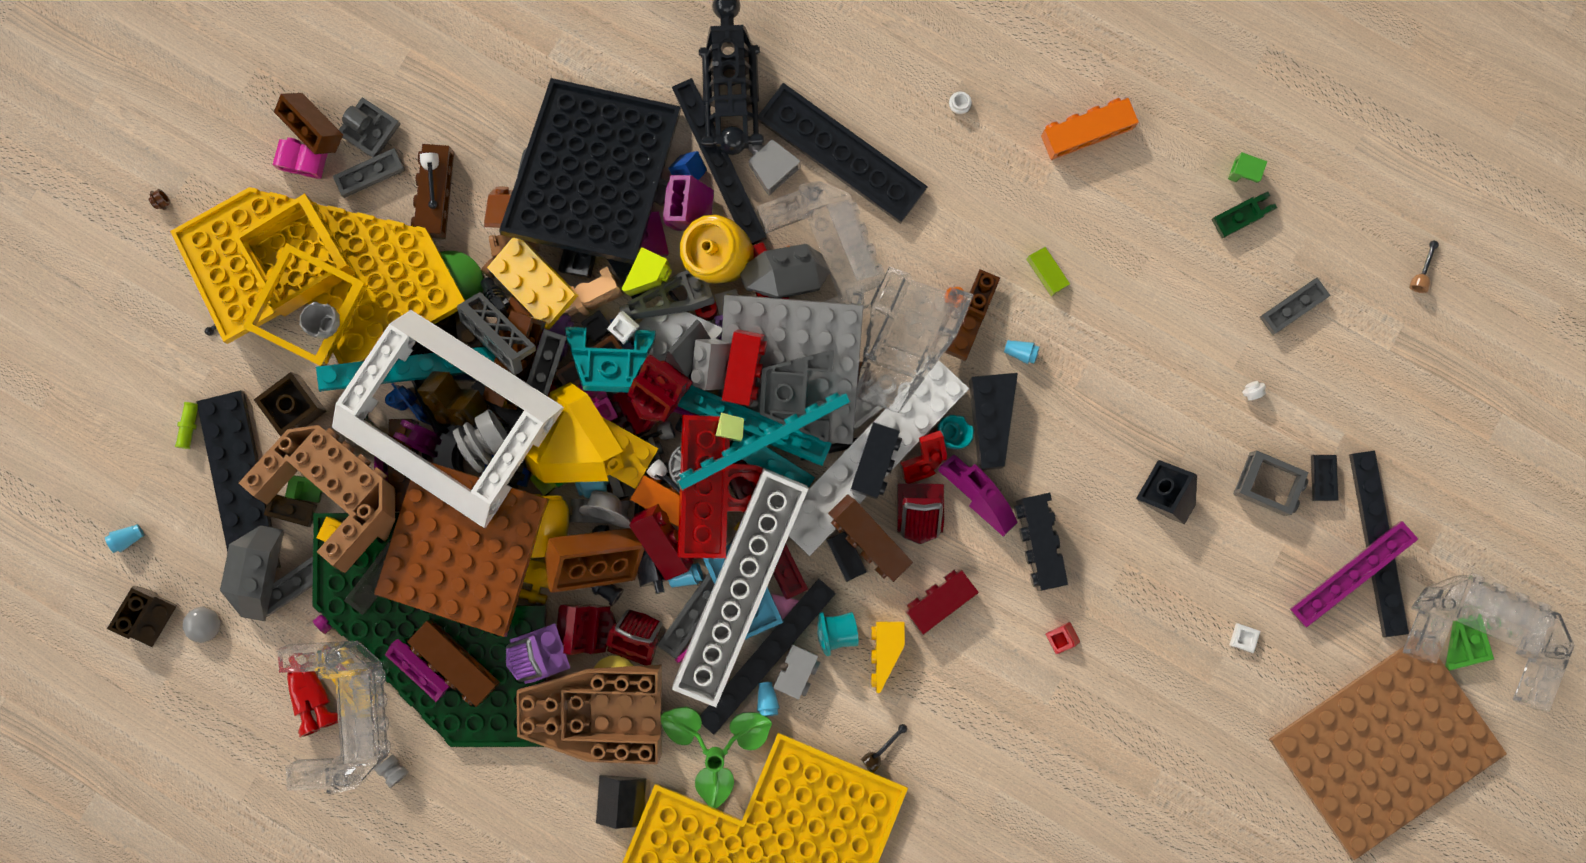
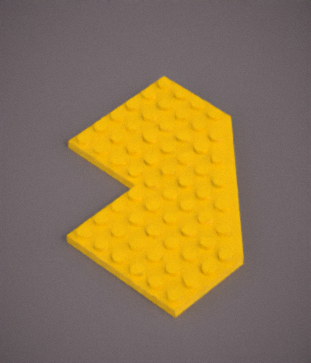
M248 187L170 231L223 342L226 344L250 332L243 328L245 323L243 318L249 309L252 310L256 302L254 301L255 294L259 290L256 282H258L256 276H252L246 268L247 260L242 258L237 252L238 244L234 237L295 200L293 198ZM314 202L354 269L355 274L351 276L369 284L333 353L339 364L365 361L388 325L410 310L436 324L457 312V305L466 301L426 228L413 227L402 222L389 219L383 220L372 215L359 212L353 213L342 208L329 205L327 207ZM304 215L253 247L267 272L271 267L274 268L277 262L276 255L281 247H285L286 243L336 267L307 215ZM293 254L276 289L281 298L285 299L327 273V271ZM343 280L308 302V304L313 302L329 304L338 312L353 284ZM266 305L256 326L259 327L281 314L277 311L274 313L271 307Z
M778 732L742 820L655 783L622 863H878L908 787Z

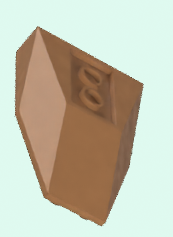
M662 664L586 669L517 690V737L586 762L658 764L662 756Z

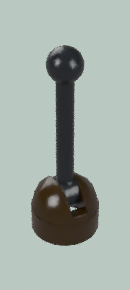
M900 724L898 731L878 752H868L861 758V761L873 773L881 765V754L901 733L907 732V726Z

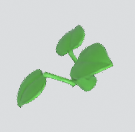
M678 707L661 714L662 727L673 742L679 745H689L693 741L694 736L697 738L703 754L706 755V768L700 770L696 775L695 788L704 801L715 809L725 802L734 786V776L731 770L723 768L725 755L728 753L733 742L737 740L738 745L745 750H756L765 743L772 726V721L760 713L744 712L738 714L730 723V731L734 736L729 740L723 750L719 747H712L708 750L700 734L697 733L701 728L702 720L696 710L690 707Z

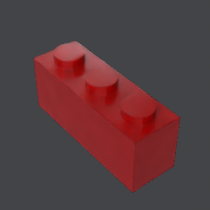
M739 329L733 332L722 401L750 406L753 400H757L759 387H756L757 378H761L763 364H760L761 355H765L767 348L764 334Z

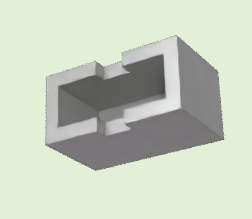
M719 339L695 340L691 373L692 386L703 390L724 389L727 373L725 366L726 362L729 361L731 343Z
M792 644L785 660L789 665L786 671L781 669L773 688L798 700L801 695L806 696L811 685L807 682L810 674H816L820 662L817 661L818 655Z

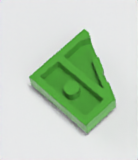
M1480 613L1453 619L1445 667L1448 670H1453L1493 660L1494 657Z

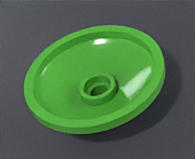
M458 251L440 252L465 300L479 292L483 294L481 281L484 277L482 271L470 256Z

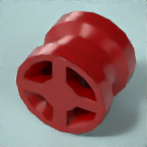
M716 302L696 309V315L706 321L713 320L718 313Z

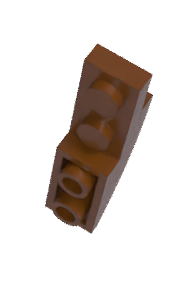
M979 269L944 353L963 361L967 360L1000 277Z

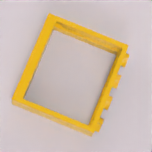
M305 193L234 237L238 244L237 252L242 258L247 260L246 268L258 280L256 282L258 289H263L267 281L265 280L267 271L253 247L304 215L308 216L336 264L335 268L349 275L355 274L354 269L317 206ZM327 272L285 299L281 298L275 288L267 305L271 307L274 313L277 311L286 317L339 284L343 279Z
M286 243L285 247H281L276 255L277 262L274 268L271 267L266 273L265 280L267 281L263 289L260 288L255 294L254 301L256 302L252 310L249 309L244 315L243 322L245 323L243 328L319 366H326L369 284ZM293 254L353 284L338 311L340 325L336 333L323 340L316 355L256 326Z

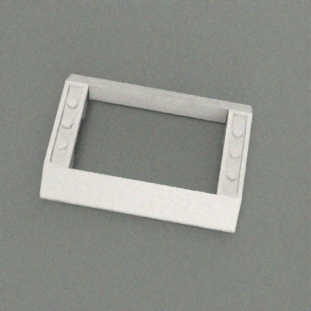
M410 310L388 325L336 402L332 428L483 528H486L512 487L507 484L533 445L540 446L565 407ZM416 341L524 410L472 490L364 420L368 412L371 413L379 402L373 398V395L397 359L407 360L413 351L411 348Z

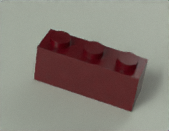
M659 504L635 514L629 526L664 579L667 581L688 572L694 562V558L678 557V530L674 529L667 513L661 509Z
M955 569L943 577L946 580L939 586L935 583L925 591L927 594L921 600L916 597L907 604L909 609L905 613L922 635L979 593L963 570L958 572Z

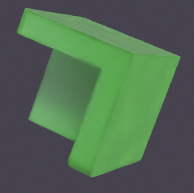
M1241 152L1234 160L1228 179L1237 182L1242 177L1258 183L1262 179L1267 161Z
M294 475L288 481L285 497L319 503L322 491L306 477Z

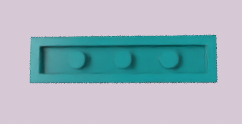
M743 432L742 441L750 436ZM731 440L730 447L734 446L735 449L744 446L742 441ZM766 446L742 459L750 465L766 468L807 485L808 488L815 479L813 475Z

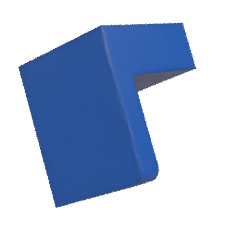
M698 151L680 155L668 168L671 175H691L697 180L707 171Z

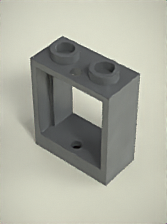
M1256 450L1249 453L1233 494L1283 516L1292 515L1300 505V500H1298L1300 493L1308 485V479L1306 478L1309 472ZM1262 462L1296 476L1285 506L1251 492Z

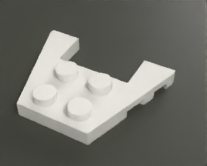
M660 300L655 307L663 305L664 302ZM680 312L644 318L639 323L640 327L637 330L656 331V339L648 356L652 355L659 361H665L668 350L696 320L702 323L711 339H718L722 335V327L691 313Z

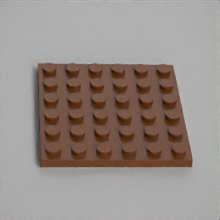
M431 463L470 490L473 489L480 478ZM410 479L374 594L506 637L549 499L511 488L487 527L483 528Z

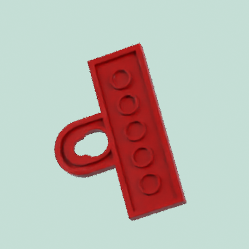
M682 415L680 474L692 468L693 472L702 468L700 463L711 457L717 460L723 457L721 452L730 448V439L716 436L720 416ZM731 464L686 489L680 490L679 558H726L727 511L745 512L752 495H747L743 499L733 498L728 490L729 483L733 478L741 476L757 485L763 471L762 467L757 465Z

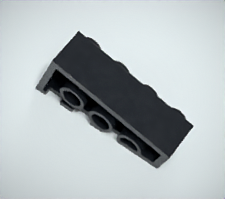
M1018 373L975 376L969 380L977 463L981 470L1005 467Z
M1050 492L1017 500V505L1014 506L1015 516L1021 520L1022 528H1019L1022 542L1026 541V562L1028 565L1031 564L1033 571L1030 574L1033 587L1037 588V591L1068 585L1063 555L1057 553V549L1060 548L1059 535L1052 528L1055 525L1054 521L1056 519L1054 511L1048 507L1047 501H1052Z

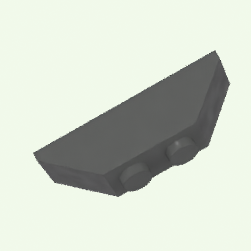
M801 244L764 251L746 264V267L740 273V277L747 291H755L772 298H784L819 291L830 270L822 253L808 244Z
M259 526L229 544L220 591L243 618L266 621L284 529Z

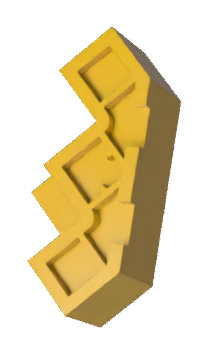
M571 382L550 392L548 397L565 408L540 446L533 445L525 456L524 460L527 470L543 483L608 481L607 476L623 468L620 455L623 450L588 394Z

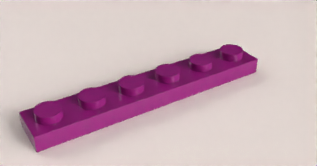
M1403 521L1398 522L1292 606L1290 611L1307 628L1415 543L1418 538Z

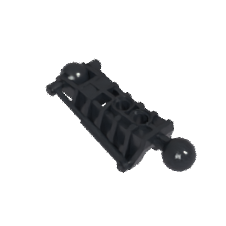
M713 0L712 9L714 14L720 18L721 26H710L706 47H700L699 56L702 58L703 103L705 104L706 136H703V139H701V144L703 148L717 146V150H722L729 155H736L744 149H749V144L754 146L764 143V136L759 134L758 124L759 84L757 55L760 53V46L752 45L744 25H734V18L740 12V0ZM732 47L734 52L730 55H725L723 49ZM745 57H749V63L745 61ZM727 69H733L736 72L730 78L725 77L723 74ZM741 84L742 94L732 95V86ZM720 85L728 86V95H720ZM749 89H750V96L747 95V90H749ZM751 104L752 113L747 111V106ZM711 106L715 107V113H713L712 115ZM743 116V130L731 126L721 132V117ZM753 120V134L748 136V121ZM711 122H716V137L711 135Z

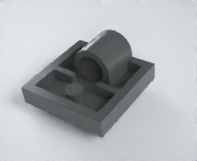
M362 97L356 106H350L344 112L342 117L343 124L339 131L343 134V139L373 158L381 153L401 123Z

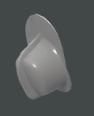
M595 490L591 493L587 505L579 508V512L587 517L603 520L622 528H630L629 524L631 521L622 515L621 501L612 493Z

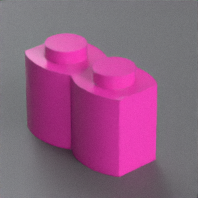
M295 138L279 139L272 164L276 169L316 179L322 178L328 153L315 155L305 144H300L301 141Z

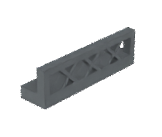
M481 292L457 305L460 321L514 375L522 371L521 360L536 351L535 345ZM478 302L484 305L483 310H474L471 307ZM486 317H496L498 320L497 323H486L485 319ZM499 331H510L511 337H500ZM513 344H524L526 348L518 353L512 349Z

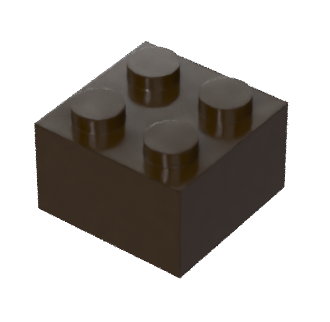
M293 372L288 373L254 399L280 436L288 429L308 426L327 412L303 378Z

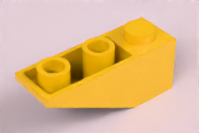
M875 621V626H871V640H875V650H871V664H875V673H871V687H875L876 693L882 691L905 646V622Z

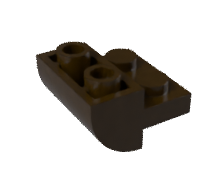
M132 586L107 629L127 639L131 637L153 647L177 605L157 596L156 592L149 589Z

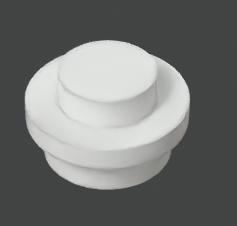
M961 91L954 93L949 100L950 109L956 114L968 112L972 104L971 97Z
M1254 381L1245 386L1246 389L1242 392L1244 396H1247L1248 400H1255L1266 394L1264 390L1266 386L1264 383Z

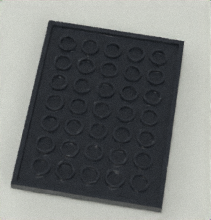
M550 78L499 229L500 235L634 264L648 225L681 113V106Z

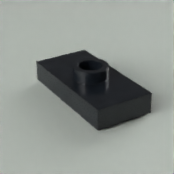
M1311 455L1312 501H1338L1337 455Z

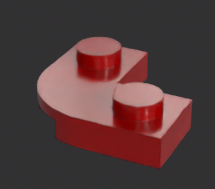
M941 431L919 437L922 455L900 462L905 483H913L936 474L935 469L943 460H946V447Z

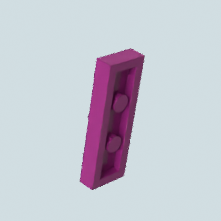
M399 639L390 645L385 655L437 702L449 688L444 678L433 672L424 660L419 659L411 651L410 647Z

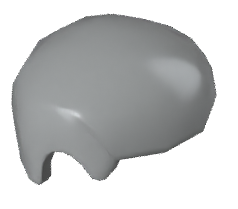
M313 302L303 309L299 324L303 331L317 339H326L336 333L340 325V315L329 304Z
M201 606L188 612L183 620L182 628L190 640L203 643L212 640L217 635L220 629V620L215 611Z

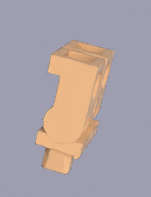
M608 267L599 270L601 277L592 282L581 283L576 288L574 286L571 287L579 296L565 313H568L570 317L579 312L586 316L590 314L589 310L597 309L624 295L614 274Z

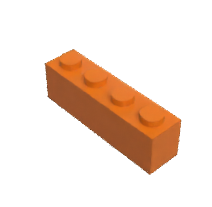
M1116 98L1105 107L1095 106L1084 115L1074 114L1060 124L1058 122L1048 124L1041 137L1050 159L1053 160L1133 130L1139 121L1129 98L1123 100Z
M644 475L630 500L646 509L659 504L661 509L667 513L669 521L679 527L680 494L671 486L669 488L662 486L661 479L655 480L650 476L646 477Z

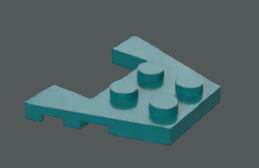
M565 327L566 338L584 391L629 392L633 379L639 375L643 363L656 339V331L637 330L635 332L634 350L586 348V328Z

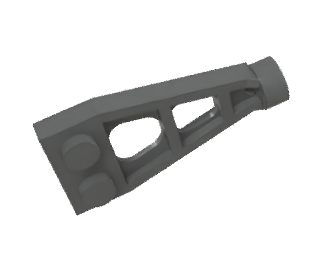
M686 270L619 308L621 312L624 311L635 321L641 318L694 311L714 304L715 301L709 284L695 278ZM680 286L686 288L688 297L685 300L671 302L667 299L668 293ZM657 296L662 297L663 305L646 307L645 304Z

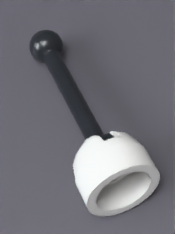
M437 153L420 154V163L424 169L428 170L430 201L428 206L431 209H435L438 204L435 201L433 170L439 165V155Z
M660 459L655 461L646 473L655 480L664 479L680 494V488L666 476L667 468Z

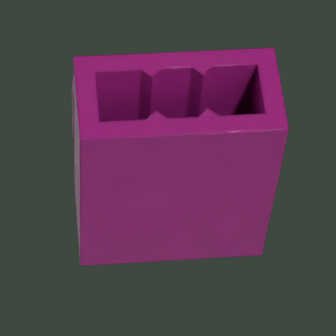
M670 175V180L666 187L663 212L665 225L675 231H685L694 220L704 215H712L714 190L691 175Z

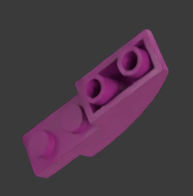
M953 454L939 467L938 471L972 500L969 507L1003 537L1018 523L1010 505L1000 490L976 464L969 467Z

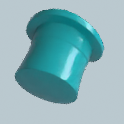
M823 612L819 613L817 635L820 647L826 656H831V650L859 645L857 624L852 612L833 617H825Z

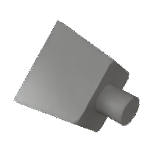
M774 140L769 141L765 146H752V144H749L748 150L754 155L749 159V166L769 196L801 168L800 160Z

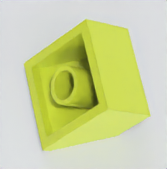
M641 247L622 290L627 295L634 296L661 285L663 281L667 282L672 272L670 263L666 258Z

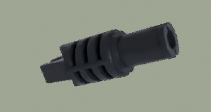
M484 278L481 281L484 291L483 295L508 318L509 313L507 309L510 303L499 286H496L492 278Z

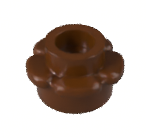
M161 189L150 191V198H148L150 204L155 209L166 210V206L171 203L168 196Z

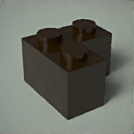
M432 371L417 390L424 404L429 407L434 414L435 420L440 424L463 426L468 422L475 426V417L485 412L489 407L478 390L460 389L450 372Z

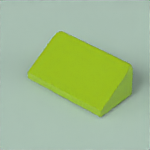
M1046 247L1027 257L1026 260L1050 296L1070 285Z

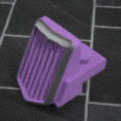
M555 624L510 639L511 643L506 646V666L516 680L524 681L525 684L570 669L567 656L563 654L564 648Z

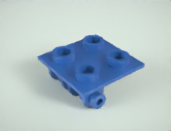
M392 383L391 385L394 387V390L386 395L385 403L400 411L410 408L419 421L431 425L422 406L420 407L415 402L417 397L410 388L406 389L403 385L399 386Z

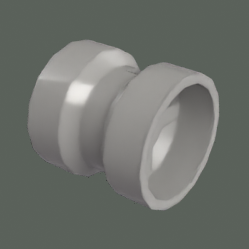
M394 755L388 757L375 769L379 776H383L386 779L385 783L389 788H392L408 774L407 769L398 764V759Z

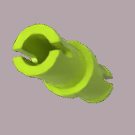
M184 402L181 421L177 423L179 431L175 447L181 449L191 448L193 431L197 429L195 421L198 404Z

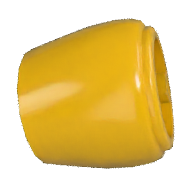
M704 215L694 220L684 231L680 242V257L685 269L695 278L712 284L727 283L741 278L740 273L744 270L746 264L754 259V248L750 238L733 220L720 215Z
M541 496L549 499L540 524L531 558L545 557L549 538L567 536L569 509L567 502L563 500L562 496Z

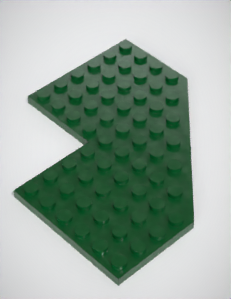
M313 513L312 607L318 613H321L329 621V624L352 644V647L364 660H367L375 668V671L398 691V694L421 715V718L433 730H436L450 747H544L517 737V690L545 682L546 677L527 684L524 681L516 680L506 666V646L511 643L510 639L546 627V605H516L506 637H502L375 595L376 586L400 513H395V522L388 539L383 541L377 537L346 573L333 567L317 553L325 542L316 537L326 517L334 518L343 523L349 514ZM433 619L501 683L478 706L474 704L469 705L463 700V694L457 688L452 689L451 687L435 702L385 655L390 645L399 639L402 643L411 647L408 640L426 621ZM423 656L418 657L419 659L424 660L427 664L429 663ZM440 672L436 673L437 675L443 677L444 680L446 679Z

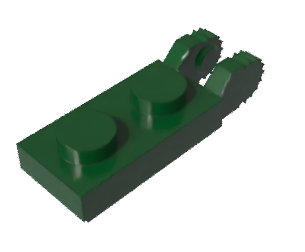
M1267 191L1255 198L1252 197L1213 217L1211 220L1221 238L1223 239L1277 209L1276 204H1270L1261 210L1257 204L1268 199L1271 196Z

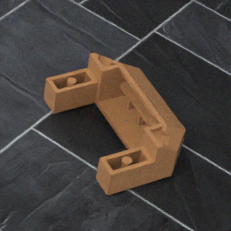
M315 425L288 429L243 477L239 484L252 496L268 504L297 471L302 473L349 514L317 551L333 567L346 573L377 537L383 541L388 539L395 522V488L385 480L387 475L377 467L374 470L369 467L372 462L362 454L357 457L353 453L356 449L348 442L344 441L341 443L338 441L340 436L331 428L325 430L321 426Z

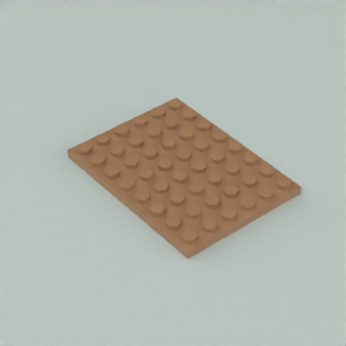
M1419 635L1269 739L1349 857L1353 860L1362 856L1507 754L1423 635Z

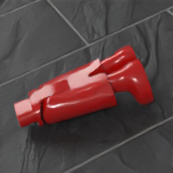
M303 651L286 657L285 660L288 668L285 670L287 672L288 689L294 716H300L301 725L298 730L299 737L311 735L320 731V728H326L341 722L342 717L339 713H332L327 710L325 705L331 701L318 675L310 665V661L305 659ZM313 710L315 711L317 721L312 716L311 711Z

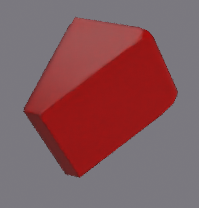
M1067 622L1045 634L1056 655L1080 643V639L1071 622Z

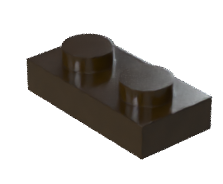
M276 494L267 504L264 515L311 527L313 513L316 512L317 505Z

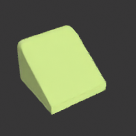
M721 413L716 436L738 442L742 441L744 418Z

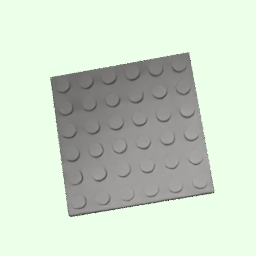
M725 294L722 341L732 343L733 332L737 329L764 334L767 348L765 355H761L760 364H763V367L834 350L833 372L808 371L806 408L815 403L818 406L826 403L825 398L836 392L839 395L847 394L850 400L849 403L819 419H830L828 442L853 444L864 305ZM726 362L725 370H727L728 362ZM762 375L761 378H757L756 387H759L757 400H753L750 406L741 405L760 413ZM719 389L718 396L721 398L724 389Z

